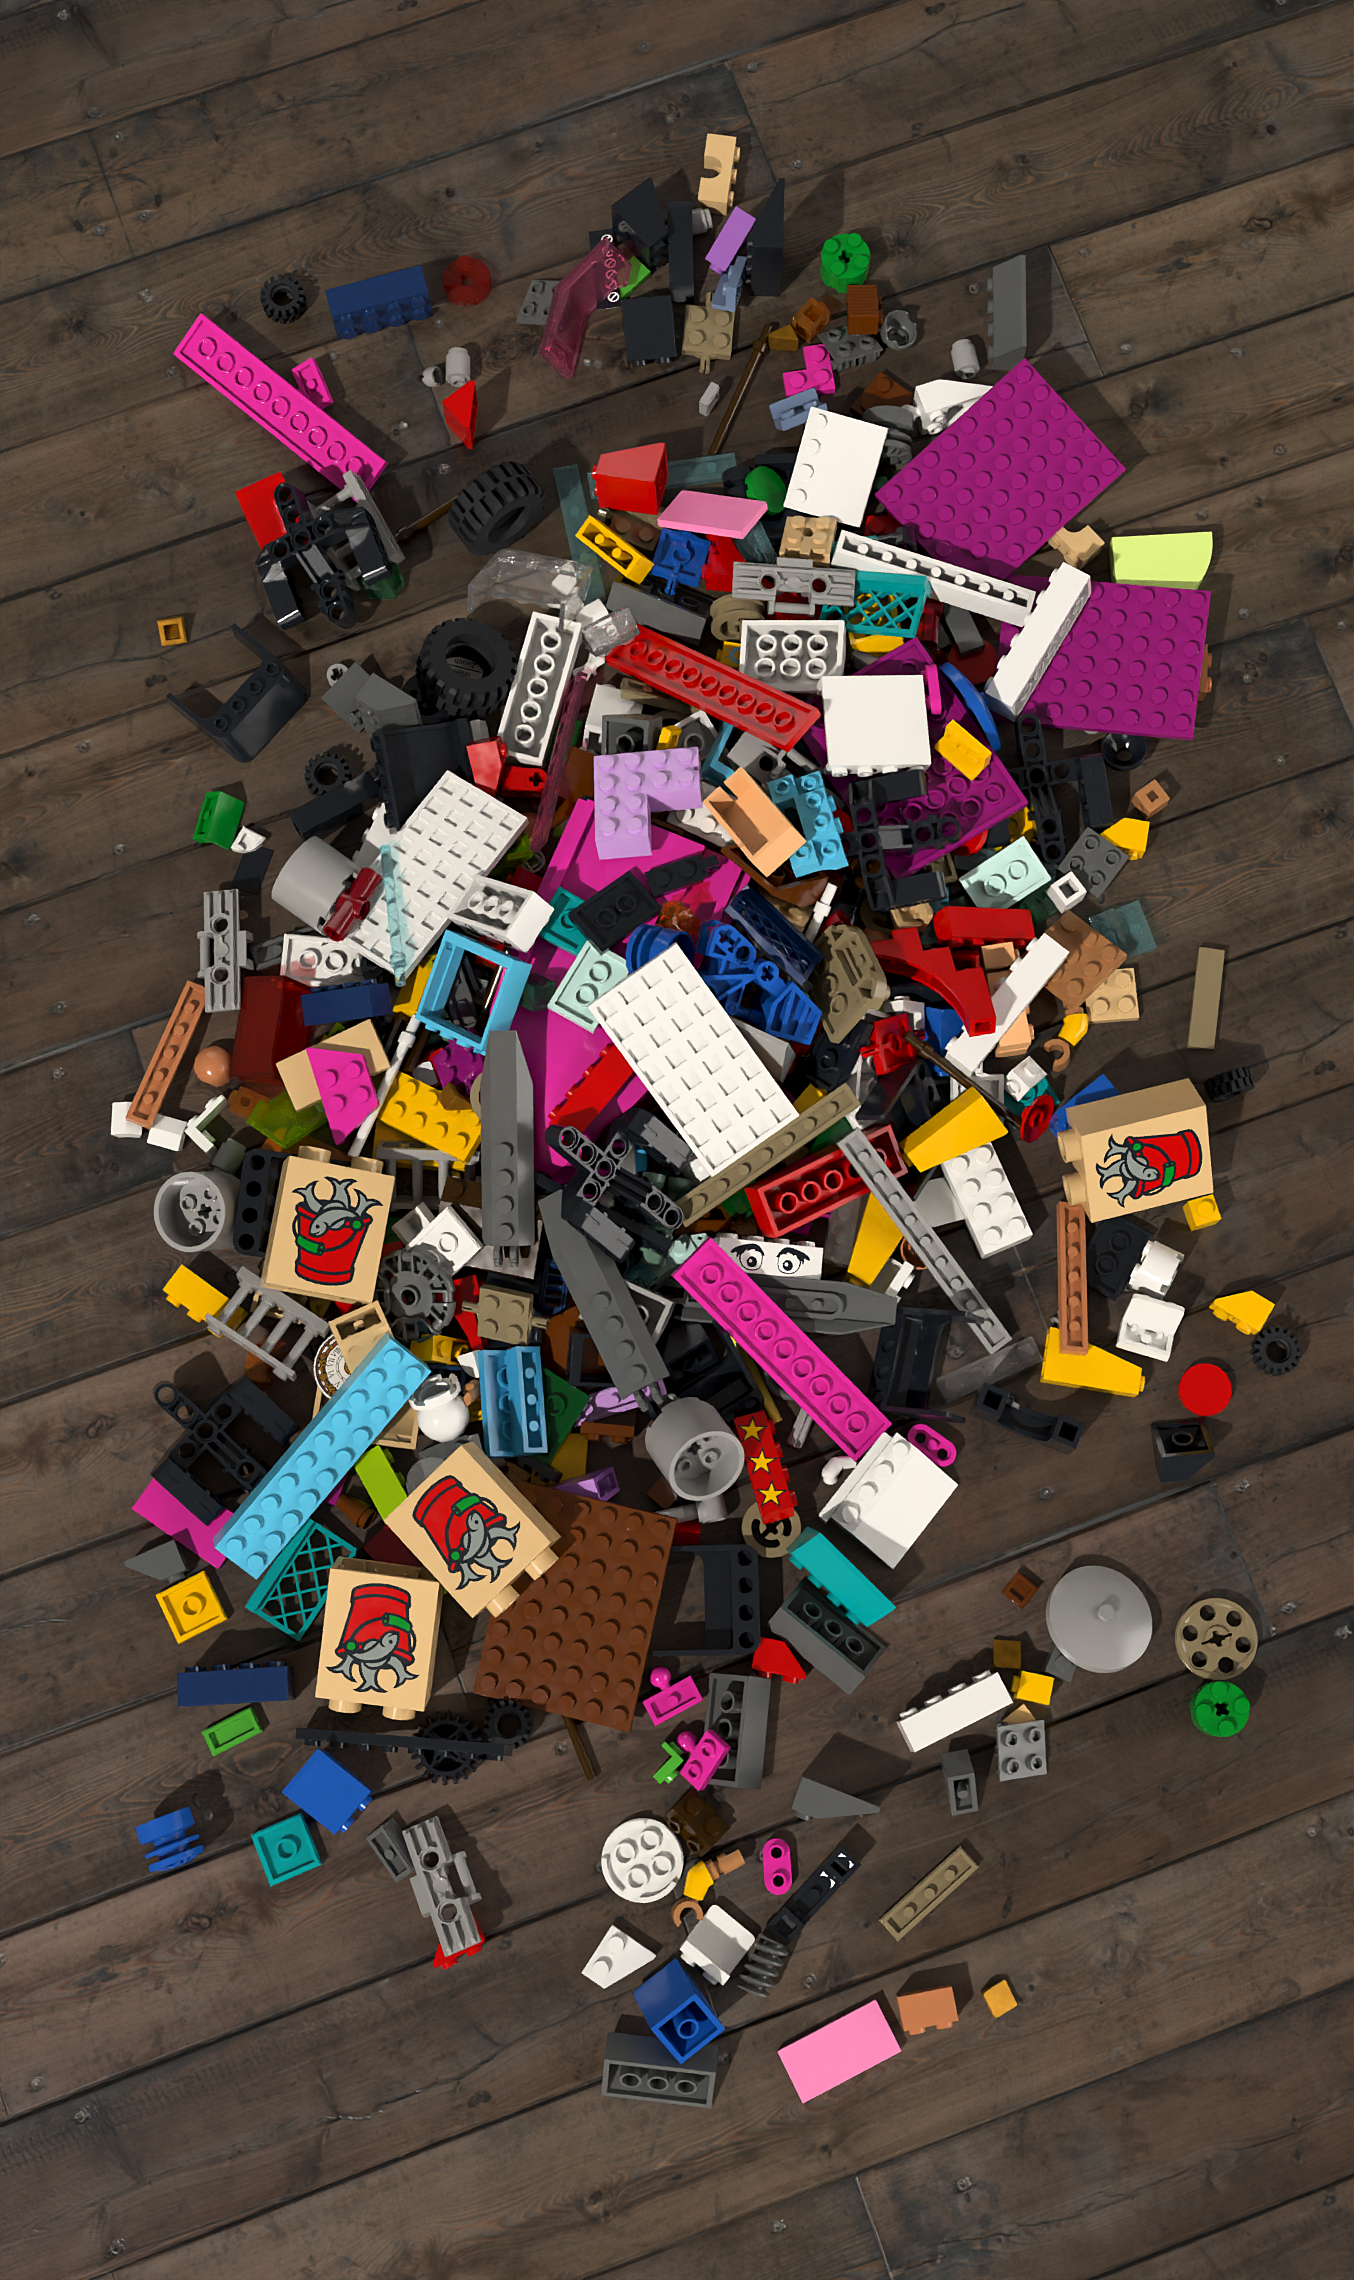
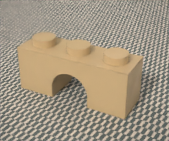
M707 134L704 168L716 170L719 175L714 178L701 177L698 208H708L710 214L726 216L728 206L732 207L734 191H730L731 184H736L737 169H733L734 162L739 163L740 147H736V137Z
M1088 525L1079 532H1069L1063 527L1048 541L1054 549H1059L1070 566H1075L1078 570H1081L1102 552L1105 544Z

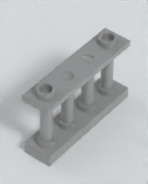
M349 470L342 476L347 483L344 485L345 488L318 507L307 501L313 519L332 510L349 497L355 498L358 503L356 507H363L372 515L389 560L399 564L406 559L363 480L355 472ZM330 527L326 529L325 534L329 532ZM350 542L340 549L337 544L328 548L327 550L338 570L341 569L346 577L344 580L347 587L359 591L361 588L356 578L362 575L360 568L357 565L350 569L345 560V557L353 552Z
M379 1140L376 1148V1159H383L386 1162V1175L395 1176L389 1212H395L399 1209H414L422 1202H424L429 1210H439L447 1176H449V1163L460 1160L421 1141ZM481 1143L469 1163H464L465 1180L475 1181V1164L479 1161ZM399 1159H409L412 1162V1195H397L396 1161ZM425 1160H436L438 1163V1196H423V1162Z
M242 1266L236 1274L238 1281H240L238 1284L240 1286L217 1319L208 1313L204 1318L207 1324H209L207 1328L219 1337L224 1334L273 1367L274 1370L272 1372L282 1380L286 1381L289 1378L295 1381L297 1376L291 1369L313 1337L318 1335L323 1338L327 1337L331 1331L329 1323L281 1291L260 1287L261 1278ZM255 1291L262 1296L260 1298L262 1302L240 1332L237 1333L226 1326V1323L247 1294H252ZM276 1305L283 1310V1317L259 1348L247 1339L270 1307L274 1308ZM298 1320L305 1325V1332L281 1363L269 1355V1353L290 1324Z

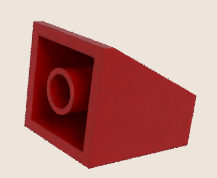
M656 443L601 454L598 465L595 464L592 471V479L596 480L594 494L598 497L599 507L658 515L669 478L665 443Z
M281 471L235 492L242 514L261 551L264 545L287 534L274 499L275 488L280 483L285 482ZM300 515L297 517L295 523L299 521ZM309 537L304 541V545L307 544ZM287 549L284 550L282 557L287 553Z

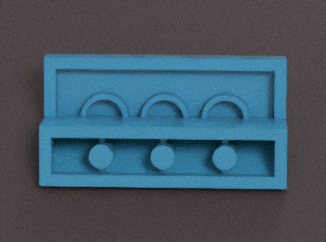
M515 1346L508 1350L478 1351L485 1455L488 1458H513L548 1453L540 1347Z

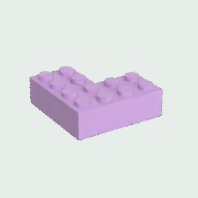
M698 747L594 756L595 842L599 860L652 855L651 812L703 808L701 763Z

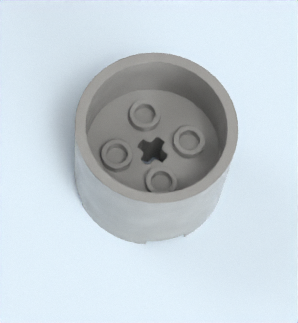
M314 836L305 841L286 862L275 881L271 896L275 902L320 934L326 935L322 926L336 910V904L341 893L345 890L349 891L362 868L325 841Z
M224 1171L183 1172L168 1179L160 1188L154 1203V1220L161 1237L171 1247L184 1252L232 1248L241 1180Z
M681 1398L664 1406L661 1409L662 1413L657 1417L652 1426H648L646 1430L645 1445L649 1455L673 1490L679 1496L694 1501L707 1500L726 1491L739 1477L744 1465V1450L740 1441L714 1406L700 1401L699 1398Z

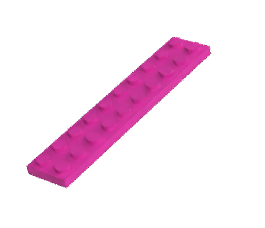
M200 313L173 354L340 490H343L345 488L344 485L347 484L342 475L351 470L361 477L369 491L389 464L204 314Z
M708 1237L671 1274L855 1462L892 1425L874 1404L711 1237Z

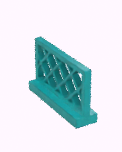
M855 570L854 604L856 608L844 615L840 609L843 606L823 605L819 620H827L829 615L838 611L841 615V618L838 620L846 622V632L915 638L926 598H930L932 588L926 576ZM862 593H869L872 596L861 605L855 599ZM886 595H893L895 600L883 607L879 600ZM910 597H917V603L907 609L903 602ZM877 603L880 610L868 617L864 610ZM900 605L904 612L892 619L888 612ZM859 613L864 616L865 620L857 625L849 622L850 619ZM883 615L889 620L882 627H876L873 624L874 621ZM909 617L912 621L910 629H899L897 624Z
M308 1518L281 1550L247 1601L245 1608L262 1617L295 1640L300 1641L327 1600L328 1584L319 1586L316 1571L331 1568L334 1564L331 1548L338 1546L347 1548L351 1551L348 1556L349 1558L355 1557L358 1549L311 1518ZM315 1529L325 1534L327 1546L311 1549L309 1538ZM329 1537L336 1541L337 1544L330 1545ZM307 1542L309 1550L301 1551ZM328 1549L331 1564L315 1568L312 1552ZM309 1553L312 1568L296 1572L294 1562L296 1557ZM292 1565L293 1573L286 1574ZM313 1572L316 1587L300 1590L297 1575ZM294 1576L297 1591L281 1595L279 1585L281 1580L285 1577ZM277 1588L278 1595L271 1597V1595ZM327 1588L321 1597L320 1589ZM317 1590L319 1600L317 1605L304 1609L301 1594ZM298 1594L301 1610L285 1613L282 1598ZM279 1599L282 1614L269 1616L262 1611L267 1601ZM312 1611L306 1620L305 1612ZM302 1613L304 1624L299 1632L296 1633L288 1628L286 1617ZM283 1617L284 1625L276 1619Z

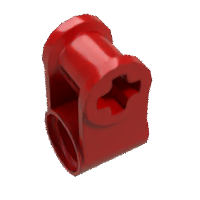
M506 766L501 781L500 794L510 798H543L548 795L551 787L548 776L542 769Z

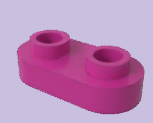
M936 664L925 665V670L920 671V675H923V683L927 691V695H925L926 710H929L930 715L941 714V696Z
M924 1424L915 1425L909 1430L907 1441L920 1450L936 1466L947 1467L953 1463L956 1458V1449L950 1441ZM917 1434L924 1435L925 1441L923 1443L916 1441L915 1436ZM938 1450H945L947 1457L944 1459L939 1458L937 1455Z
M772 1838L764 1844L762 1850L764 1883L769 1892L775 1895H782L790 1889L792 1884L790 1849L784 1840ZM775 1847L780 1848L782 1852L778 1858H774L771 1855V1850ZM777 1875L783 1877L784 1881L781 1886L773 1884V1878Z

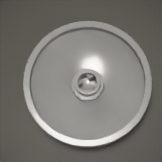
M1084 1566L1074 1569L1057 1582L1048 1597L1046 1622L1050 1636L1060 1652L1077 1666L1097 1673L1117 1672L1129 1667L1145 1652L1152 1635L1151 1611L1140 1589L1120 1572L1103 1566Z

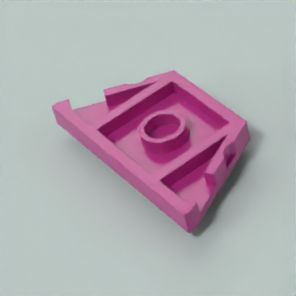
M306 1048L335 1144L341 1145L345 1142L344 1139L380 1106L365 1056L333 1050Z

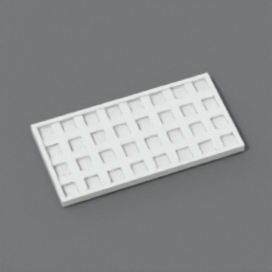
M447 770L401 827L400 831L397 832L369 867L381 875L383 881L371 899V908L368 916L363 921H357L341 942L397 978L405 981L451 923L448 915L474 875L488 876L529 824L528 818Z
M676 942L587 1005L711 1177L799 1116Z

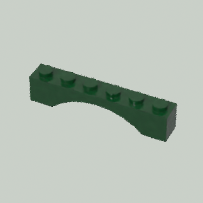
M842 1118L815 1137L811 1149L803 1158L836 1143L852 1131L853 1128L847 1118ZM760 1176V1177H758L757 1179H755L754 1181H752L750 1184H752V1183H754V1182H756V1181H758V1180H760V1179H762V1178H764V1177H767V1176ZM744 1188L721 1203L735 1223L742 1218L744 1221H747L754 1216Z

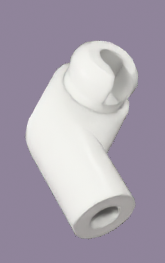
M848 1455L831 1458L822 1469L823 1481L828 1485L835 1484L838 1481L837 1476L841 1470L855 1468L856 1462Z

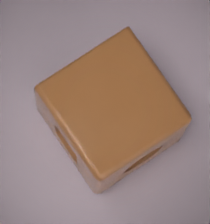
M1154 779L1135 792L1131 802L1147 820L1166 807L1170 798Z

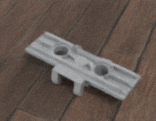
M776 557L775 565L744 562L733 563L732 598L768 601V614L773 615L774 612L808 614V617H814L815 604L854 606L855 570L813 567V560ZM764 576L773 577L774 588H764L761 584V579ZM816 579L823 580L826 584V590L821 593L814 591L812 582ZM782 592L801 593V596L808 597V604L775 602V596L781 595Z
M747 732L742 734L727 755L730 760L739 767H742L761 783L760 787L771 800L772 797L767 782L792 774L785 768L786 764L782 761L784 755L809 774L820 771L822 775L824 772L823 767L820 766L818 768L793 747L789 752L782 749L779 751L771 744ZM762 757L771 759L773 767L770 771H763L760 768L759 761ZM825 787L827 795H832L835 804L843 809L845 806L843 801ZM796 805L792 806V808L797 811Z
M239 889L204 892V931L197 932V939H200V971L198 972V979L205 980V1012L241 1010L240 968L254 970V961L247 958V943H253V933L246 930L240 931ZM221 919H226L228 922L226 930L218 932L217 922ZM210 940H214V965L210 967ZM228 973V978L225 981H217V979H222L223 975Z
M438 1816L402 1831L417 1874L409 1878L422 1916L424 1918L431 1916L445 1957L482 1942L469 1906L482 1898L480 1893L476 1892L465 1861L467 1858L466 1852L461 1851L451 1855ZM431 1852H436L439 1856V1862L435 1867L429 1868L425 1863L426 1856ZM453 1864L457 1868L466 1897L458 1898V1895L452 1891L447 1876L450 1875L449 1866ZM455 1905L457 1908L455 1918L446 1920L443 1911Z

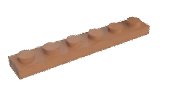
M187 980L125 1117L126 1121L151 1130L204 1012L205 987Z
M1059 1201L1056 1205L1059 1354L1085 1356L1088 1353L1085 1210L1082 1204L1070 1206L1068 1202Z

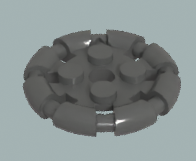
M399 1249L381 1259L382 1263L378 1268L372 1301L378 1300L394 1338L408 1343L411 1340L421 1343L433 1335H440L442 1328L450 1324L456 1308V1301L453 1300V1292L456 1290L449 1271L446 1267H441L437 1263L438 1259L419 1249H412V1251ZM407 1262H411V1269L406 1270ZM428 1269L434 1274L433 1277L425 1274ZM388 1271H390L391 1274L393 1275V1277L391 1278V1280L387 1277V1276H388V1274H387ZM406 1290H411L415 1294L414 1303L407 1301L405 1297ZM380 1292H384V1299H381ZM437 1293H442L443 1301H437ZM391 1312L398 1317L394 1322L389 1317ZM432 1315L436 1320L431 1322L427 1317ZM415 1323V1330H412L410 1324ZM421 1334H430L421 1338Z

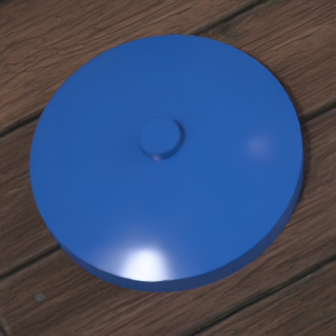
M945 662L937 667L993 751L997 752L1000 750L1001 744L992 714L987 707L990 702L983 691L978 692L967 677L949 662Z

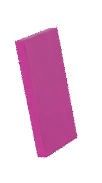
M153 1478L132 1509L220 1570L227 1557L215 1549L213 1538L234 1513L225 1508L209 1526H206Z

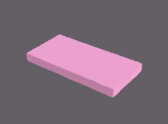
M682 490L659 516L657 521L659 527L744 539L768 510L765 501Z
M876 1999L777 2050L802 2103H805L901 2052V2049Z

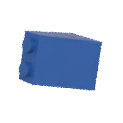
M950 1004L924 1005L925 1027L922 1030H924L925 1034L919 1036L926 1035L922 1041H928L935 1047L934 1050L945 1058L948 1052L945 1047L954 1036L959 1038L964 1030L961 1028L964 1023ZM928 1058L924 1059L929 1070L934 1071V1075L949 1076Z
M1102 1074L1053 1114L1049 1121L1051 1126L1049 1130L1055 1138H1057L1058 1132L1068 1130L1066 1108L1121 1094L1106 1076Z
M319 1748L284 1788L282 1793L333 1834H338L340 1831L345 1833L355 1821L352 1816L358 1809L364 1811L373 1800L370 1795L374 1790L328 1750Z
M677 1958L632 1992L650 2029L680 2064L725 2030V2027L705 1996Z

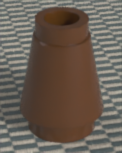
M343 1493L336 1502V1506L340 1508L357 1528H368L377 1515L373 1505L347 1493Z

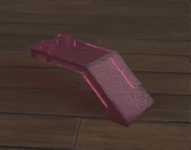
M608 238L602 239L554 289L538 354L564 379L572 378L587 316L615 288L627 287L632 264Z

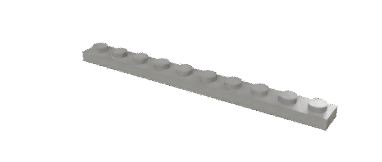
M859 1127L854 1128L838 1140L836 1144L956 1309L985 1318L984 1324H967L988 1353L992 1355L1012 1340L1011 1336Z

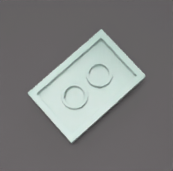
M1024 836L959 878V881L976 907L1007 909L1051 880V877Z
M587 940L548 1003V1009L594 1034L600 1023L587 1005L630 975L626 967V959L610 950L601 956Z

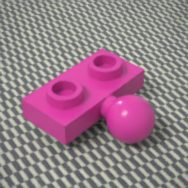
M311 357L291 370L299 387L297 390L318 407L324 409L334 403L315 359Z
M656 1666L651 1670L649 1679L655 1687L661 1689V1692L643 1701V1704L654 1725L657 1726L701 1702L703 1699L691 1676L671 1686L669 1683L671 1680L670 1671L664 1666Z
M713 1729L706 1730L698 1745L697 1738L692 1732H681L676 1738V1745L684 1753H691V1756L680 1774L698 1791L704 1790L731 1746Z

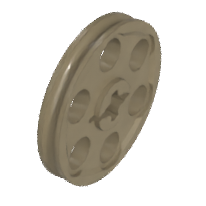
M1209 1598L1198 1601L1184 1611L1177 1623L1175 1630L1177 1653L1184 1665L1202 1678L1210 1680L1233 1678L1241 1674L1251 1664L1256 1654L1258 1636L1255 1624L1250 1615L1241 1606L1230 1600ZM1204 1605H1209L1214 1610V1617L1210 1621H1205L1200 1616V1609ZM1230 1611H1236L1241 1617L1239 1625L1235 1627L1230 1626L1226 1620V1616ZM1191 1625L1196 1629L1197 1636L1193 1641L1184 1639L1182 1631L1185 1626ZM1214 1631L1217 1635L1231 1634L1220 1640V1646L1218 1647L1216 1643L1202 1645V1642L1208 1641L1213 1637L1212 1632ZM1240 1637L1247 1638L1250 1643V1648L1245 1653L1239 1652L1236 1648V1640ZM1197 1651L1202 1652L1206 1657V1662L1202 1667L1194 1666L1191 1660L1192 1655ZM1223 1657H1227L1232 1661L1233 1666L1228 1673H1223L1218 1668V1662Z

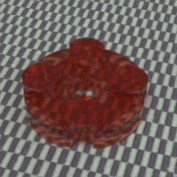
M462 255L445 268L442 276V285L446 297L452 303L464 307L465 304H473L474 306L483 302L489 295L491 276L488 268L481 261L470 258L467 255ZM470 278L472 284L470 286L468 284L463 286L462 279Z

